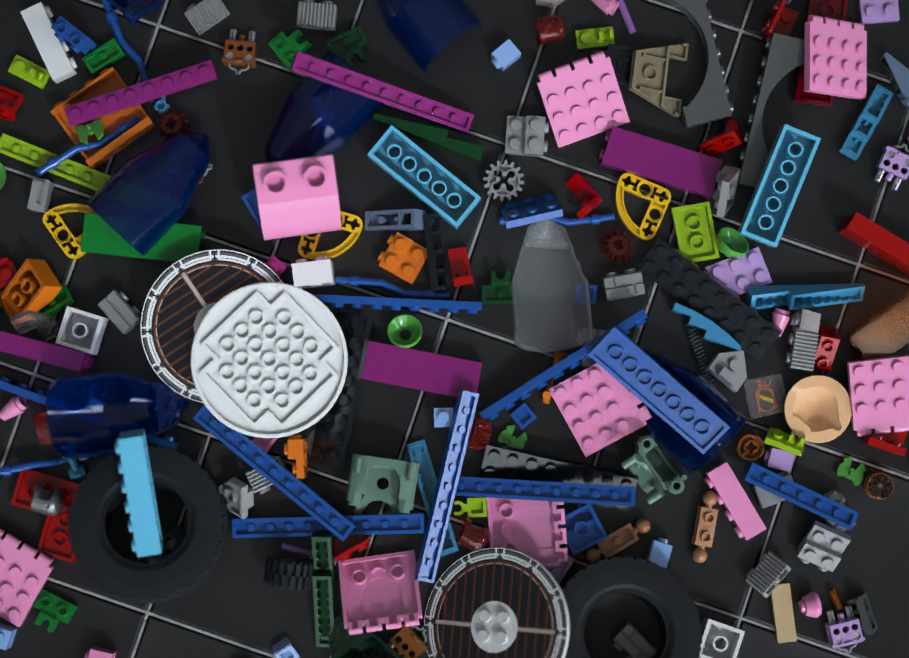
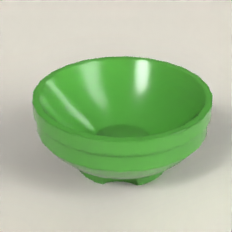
M722 227L717 233L718 249L726 257H742L748 252L749 244L744 236L737 234L738 231L731 227Z
M402 314L390 321L387 334L395 346L410 348L421 339L422 326L416 317ZM402 332H410L411 337L407 340L401 339L400 335Z

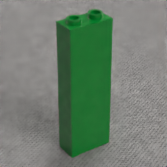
M85 213L81 252L177 262L186 256L204 251L200 250L201 242H205L206 231H202V226Z

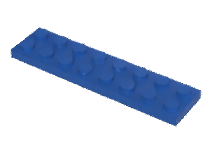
M615 325L588 352V355L702 454L730 428V425Z

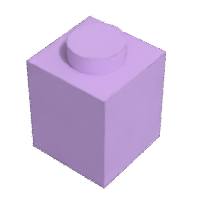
M768 447V451L765 450L763 454L764 466L787 472L791 471L794 454Z

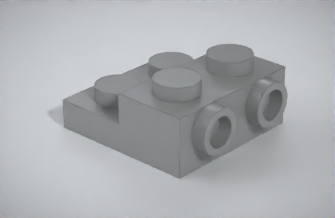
M507 115L505 154L542 157L543 152H547L548 141L544 140L545 133L549 131V122L545 121L546 117Z
M725 165L721 171H718L716 176L718 187L715 188L713 193V199H715L714 207L717 208L716 216L724 218L734 204L740 168Z
M815 520L798 547L797 557L805 564L813 563L817 565L821 571L826 572L829 570L833 572L842 559V553L851 541V536Z

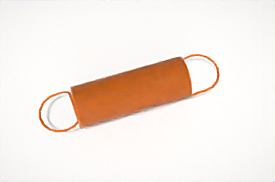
M832 589L828 592L835 610L839 612L843 607L836 589Z

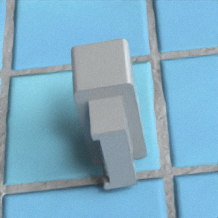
M37 177L33 178L27 205L29 210L44 214L49 211L54 182Z

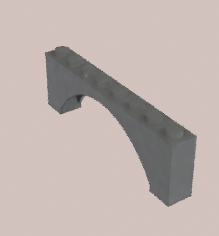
M661 0L678 9L693 23L705 49L706 66L702 84L691 103L681 109L684 129L722 121L731 117L733 105L732 102L728 101L727 97L729 95V88L727 83L724 84L723 80L725 71L723 65L719 63L720 49L718 46L716 47L714 41L716 39V32L714 28H711L710 21H712L711 11L707 10L706 7L708 0Z
M773 33L766 39L765 49H767L766 56L762 57L760 67L763 68L762 74L758 75L756 86L759 87L757 94L754 93L751 103L754 105L753 113L750 112L748 116L749 130L744 133L743 142H745L744 150L740 151L738 161H741L737 185L756 188L769 156L762 130L765 104L776 84L791 70L804 64V39Z

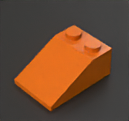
M27 258L1 293L2 307L14 326L18 327L53 301L62 289L61 284L45 260Z

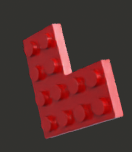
M33 469L20 471L11 505L31 510L36 483L44 484L45 489L52 492L57 488L64 494V503L60 512L54 516L47 515L37 548L38 553L75 563L76 558L70 545L71 541H69L68 518L70 517L69 512L73 503L72 500L76 491L79 490L78 487L81 483Z

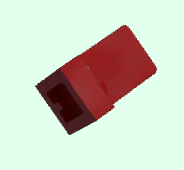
M732 116L725 119L726 128H724V133L699 144L700 149L705 155L713 157L742 144L741 130Z
M576 173L566 182V186L582 203L580 205L581 210L576 213L580 219H583L603 201L579 173Z
M467 248L449 249L448 256L454 287L473 284Z
M819 325V342L814 369L829 372L840 342L839 331L837 328Z

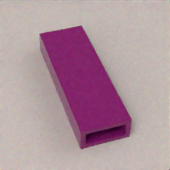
M614 126L611 131L607 130L604 141L607 142L606 148L601 149L598 158L602 160L601 166L623 173H631L643 179L709 199L712 197L716 185V176L718 171H720L723 160Z
M0 330V351L79 372H89V369L93 368V354Z
M369 341L362 379L458 397L459 389L477 393L482 363Z

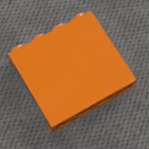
M113 67L101 71L99 77L95 80L90 79L84 84L85 87L70 93L68 99L64 102L56 103L50 111L75 145L82 143L76 133V126L69 125L64 108L128 87ZM141 105L98 118L104 126L103 137L118 129L117 126L123 122L127 123L136 116L141 121L104 147L81 151L90 168L96 169L156 126ZM94 120L89 121V122H86V123H83V124H80V125H86L87 123H88V124H89V123H92ZM95 134L88 135V142L98 140Z

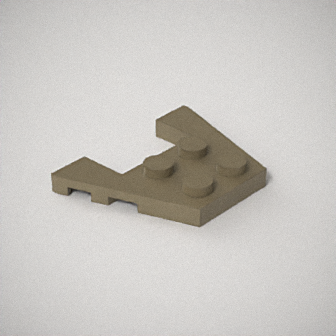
M689 43L633 51L628 89L673 117H680L682 99L665 96L669 59L687 61Z

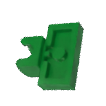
M299 29L289 37L281 31L268 43L291 73L295 72L290 70L296 51L304 53L312 46V43L304 41L302 44L299 43L300 37L303 36V32Z
M42 589L33 607L41 610L34 624L41 625L44 620H48L49 626L47 630L53 633L59 621L69 624L77 606Z

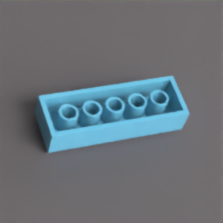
M786 124L780 126L737 234L772 248H777L821 138Z
M393 125L389 127L367 154L370 160L434 212L439 213V216L456 230L481 201V197Z
M145 429L120 432L119 437L116 438L115 450L116 454H120L121 457L118 467L119 473L124 475L121 484L123 494L127 493L125 509L126 513H130L128 520L129 532L134 534L133 540H131L132 550L137 552V558L162 554L163 538Z

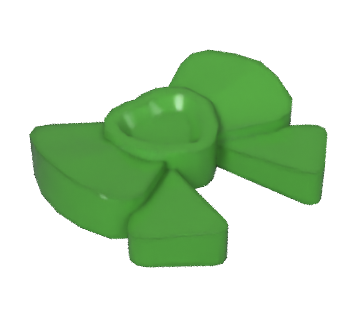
M99 119L86 125L76 126L79 140L84 144H88V135L95 134L98 140L104 135V126Z
M515 425L506 426L507 430L500 433L498 443H505L509 447L523 449L525 441L528 440L526 433L524 432L516 439L515 436H512Z
M852 457L844 458L843 463H840L836 469V475L844 476L851 480L855 486L859 485L864 477L863 472L866 471L864 464L861 463L854 470V468H850Z

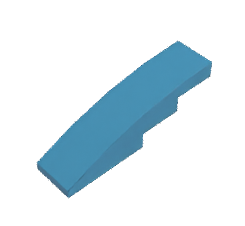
M879 84L875 86L840 148V153L854 161L859 158L876 125L880 122L894 94L893 92Z
M673 303L671 311L688 317L686 325L704 331L702 339L735 351L741 350L742 347L714 322L692 309L678 303Z

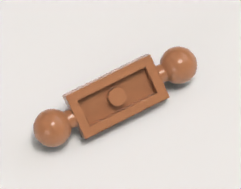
M710 490L706 491L702 496L705 507L698 506L691 544L697 545V548L692 552V558L697 563H702L707 559L705 547L712 548L718 516V509L712 508L717 503L716 493Z
M640 518L636 521L634 527L627 523L608 534V538L597 543L599 548H589L586 551V560L590 563L600 560L602 554L605 558H609L640 540L637 534H644L650 530L649 521L645 518Z

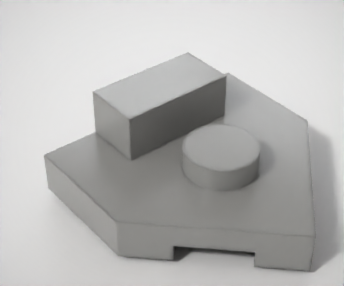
M744 350L716 353L706 368L733 392H737L747 378Z
M235 477L218 486L220 494L223 493L228 502L226 504L228 510L241 519L247 518L248 509L254 506V490Z

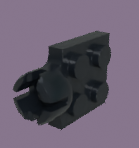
M614 44L607 45V50L604 51L605 57H610L618 85L629 86L633 51L642 50L643 48ZM593 50V51L590 53V55L595 54V53H598V52H600V51H598V50Z

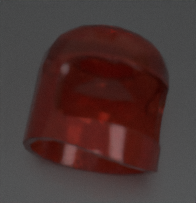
M552 15L536 18L537 45H544L549 41H556L557 43L565 38L566 27L564 20L560 16Z
M466 518L457 544L473 552L485 549L490 539L489 530L485 526L481 530L475 529L471 525L472 520Z

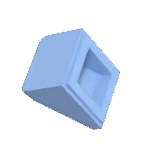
M288 637L272 646L276 658L300 657Z

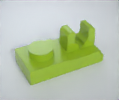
M611 26L575 31L577 51L605 48L608 44L615 45L613 27Z
M17 54L8 69L9 73L41 89H44L50 77L48 70Z
M770 427L764 443L801 457L806 444L804 443L806 435L803 434L800 439L794 436L796 431H791L789 435L780 429Z

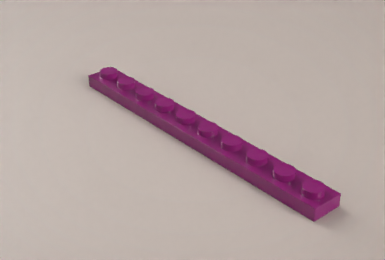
M296 51L290 68L292 71L467 133L474 114L299 51Z

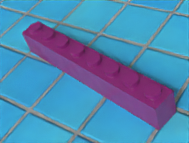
M209 60L65 107L64 110L69 125L77 126L217 80L219 77L213 60Z

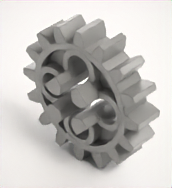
M498 160L497 166L491 164V171H485L488 177H483V181L487 182L484 188H489L487 194L493 193L494 200L500 197V202H503L504 198L511 201L512 195L517 198L516 191L522 192V188L519 185H524L525 182L520 180V178L524 177L523 173H518L520 167L514 168V162L507 165V160L504 161V164H501ZM495 171H500L503 179L507 177L509 172L515 174L513 178H508L507 184L513 186L512 191H507L506 184L504 183L501 184L499 190L493 189V185L499 184L501 180L499 176L494 175Z

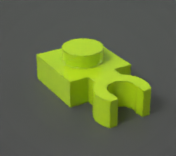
M486 497L467 498V503L459 500L454 501L455 505L459 504L462 507L460 511H455L454 515H462L464 512H467L468 517H487Z

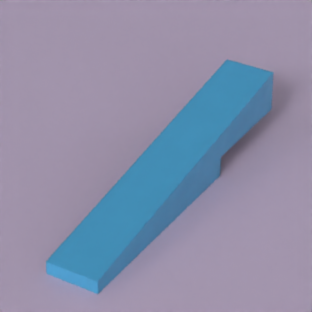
M864 283L747 286L745 301L755 310L787 306L789 310L843 304L863 301L865 285Z
M425 439L406 446L411 462L420 464L417 482L429 517L437 477ZM450 519L441 557L459 551Z

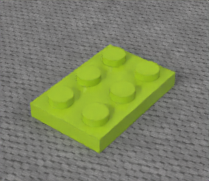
M710 202L671 208L678 250L693 262L720 258Z

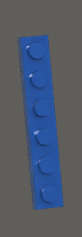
M751 462L743 479L848 530H852L859 514L855 510Z

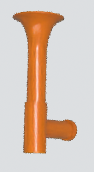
M551 350L554 354L553 366L565 357L570 356ZM554 378L548 380V385L545 386L541 400L543 403H550L552 395L548 389L554 386L556 381Z

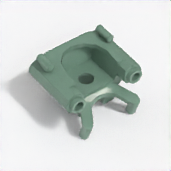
M653 431L649 435H637L634 439L635 454L621 463L624 469L628 468L632 475L638 476L637 483L644 492L649 493L655 488L656 492L646 498L649 504L663 497V490H668L673 494L682 493L685 488L683 480L687 479L686 475H679L666 459L657 442L651 438L656 437V432Z
M353 454L346 494L348 505L355 506L354 514L360 515L369 503L383 501L390 505L393 514H410V510H413L420 464ZM380 478L388 480L389 485L386 489L378 488L377 481Z

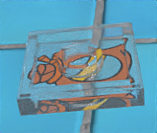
M781 373L743 382L751 419L784 412L786 393Z

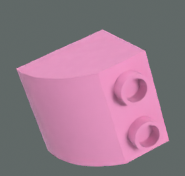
M332 154L253 164L264 240L341 230L339 198Z

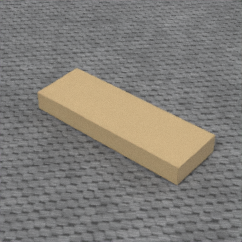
M780 583L771 593L776 642L797 641L790 583Z

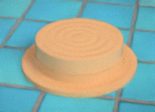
M821 375L809 376L795 383L789 390L784 403V415L788 426L792 431H796L795 434L801 438L804 434L806 435V441L824 443L837 438L847 428L852 415L851 401L845 388L836 380Z

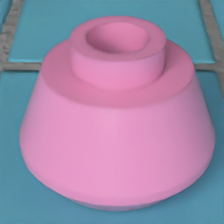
M813 591L804 595L801 601H799L800 612H803L805 616L818 618L822 614L819 595Z

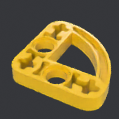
M624 173L619 178L615 191V204L622 223L632 234L645 241L651 240L656 235L669 205L671 193L668 189L634 174ZM629 177L630 182L634 184L636 180L639 181L636 190H632L633 185L624 186L622 179ZM642 184H646L650 188V192L646 195L642 194L639 190ZM654 188L657 189L655 191V193L661 194L662 192H664L667 200L664 199L662 202H660V197L654 195L653 198H650ZM624 191L650 202L640 227L631 220L626 211ZM652 209H657L660 212V217L656 220L652 219L649 215ZM646 219L650 223H656V227L652 225L650 228L652 235L649 234L647 237L644 236L645 232L642 231V229H646L649 223L645 222Z
M64 204L50 209L43 215V223L65 255L71 259H79L84 256L86 252H81L82 234L75 237L61 215L70 212L104 214L83 204ZM50 215L53 217H57L55 218V222L60 227L56 228L53 223H48V221L50 220ZM61 230L68 232L66 240L59 239L58 233ZM70 242L73 247H78V254H70V252L72 251L70 246L66 245L64 247V244Z
M340 211L342 217L341 230L350 232L349 237L342 244L331 250L316 252L321 233H317L314 237L302 235L298 245V253L301 257L315 260V257L321 256L331 259L343 254L360 236L363 229L361 218ZM345 216L348 217L347 221L354 222V220H357V223L360 225L355 227L354 230L349 224H346V227H342L345 222ZM305 237L309 240H315L314 244L310 242L309 248L312 251L308 252L307 255H304L302 247H306L308 242L304 241Z

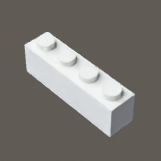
M40 2L21 11V15L52 80L58 84L77 75L78 73L75 68L78 66L74 58L69 57L67 51L70 49L66 41L62 42L54 36L55 31L51 28L54 24L51 19L53 13L50 7H46Z

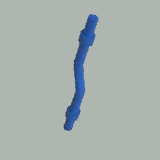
M101 0L106 11L105 17L107 22L111 24L118 44L135 61L142 79L141 82L151 80L152 78H149L141 56L125 41L117 21L119 18L116 11H113L110 1Z
M136 116L127 123L123 122L117 126L118 129L100 140L72 146L60 155L48 159L47 163L37 168L35 172L38 176H41L51 169H56L60 166V163L77 152L104 147L141 121L140 118Z
M591 213L590 216H585L583 219L561 216L548 220L567 226L587 223L594 225L600 224L603 221L615 220L614 213ZM499 217L500 225H504L503 217Z
M351 275V277L336 276L335 278L336 284H350L353 287H358L359 285L381 286L402 297L426 298L427 300L450 299V292L431 291V289H427V291L405 290L379 278H362L359 275Z
M104 448L93 451L84 450L77 454L75 458L77 462L91 461L92 458L106 456ZM60 457L15 465L6 464L0 468V475L9 476L13 475L14 472L68 464L69 462L67 459L63 460Z

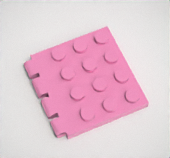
M817 15L808 16V22H805L804 92L858 100L867 99V31H864L863 24Z
M604 51L590 55L592 61L590 63L587 57L573 61L574 69H571L569 63L554 68L555 76H553L551 70L538 74L539 82H536L558 148L609 130L613 126L617 127L630 122L610 57H605Z
M909 354L848 361L849 396L852 408L851 423L857 437L870 436L871 429H873L875 435L887 434L891 432L890 426H892L894 433L909 431Z
M598 363L548 389L585 457L647 425L646 420L652 417L646 405L638 408L637 405L641 404L642 401Z
M486 497L490 548H506L525 553L539 561L544 567L562 566V562L569 561L568 548H560V544H567L566 528L559 529V525L566 524L565 509H557V505H564V502Z
M0 528V617L20 627L54 568L51 566L53 559L43 553L36 557L38 550L26 543L19 547L22 541L9 533L3 538L5 531Z
M414 550L347 559L343 562L341 560L338 561L344 627L349 630V635L363 633L364 626H366L367 632L383 630L382 624L385 623L386 630L402 628V621H405L406 627L420 625L419 619L423 618L419 582L414 579L417 567Z

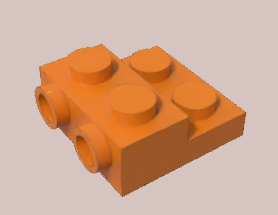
M398 232L396 235L391 234L387 241L389 245L387 251H382L377 259L380 262L379 267L413 285L428 258L427 249Z
M289 435L288 443L284 444V454L288 455V459H296V462L293 463V474H296V479L308 477L306 438H302V435Z

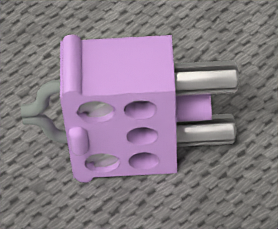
M903 143L902 145L886 146L883 148V153L876 166L879 170L874 181L880 182L886 172V181L891 182L893 176L896 177L891 189L898 190L901 181L907 180L909 176V155L894 148L904 147L905 151L909 154L908 145Z
M851 605L845 606L847 618H844V613H838L837 621H835L833 610H828L829 623H825L829 641L827 645L834 649L837 648L840 651H845L846 654L851 653V650L857 646V643L865 640V637L862 635L859 619L853 615ZM854 644L850 646L848 650L846 648H840L843 646Z

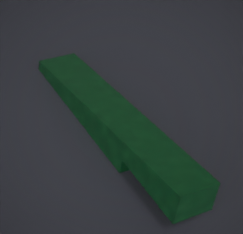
M373 114L374 122L387 127L393 125L402 133L481 164L484 150L482 145L448 138L449 130Z
M314 531L311 541L314 565L312 585L316 647H335L333 533L331 531Z

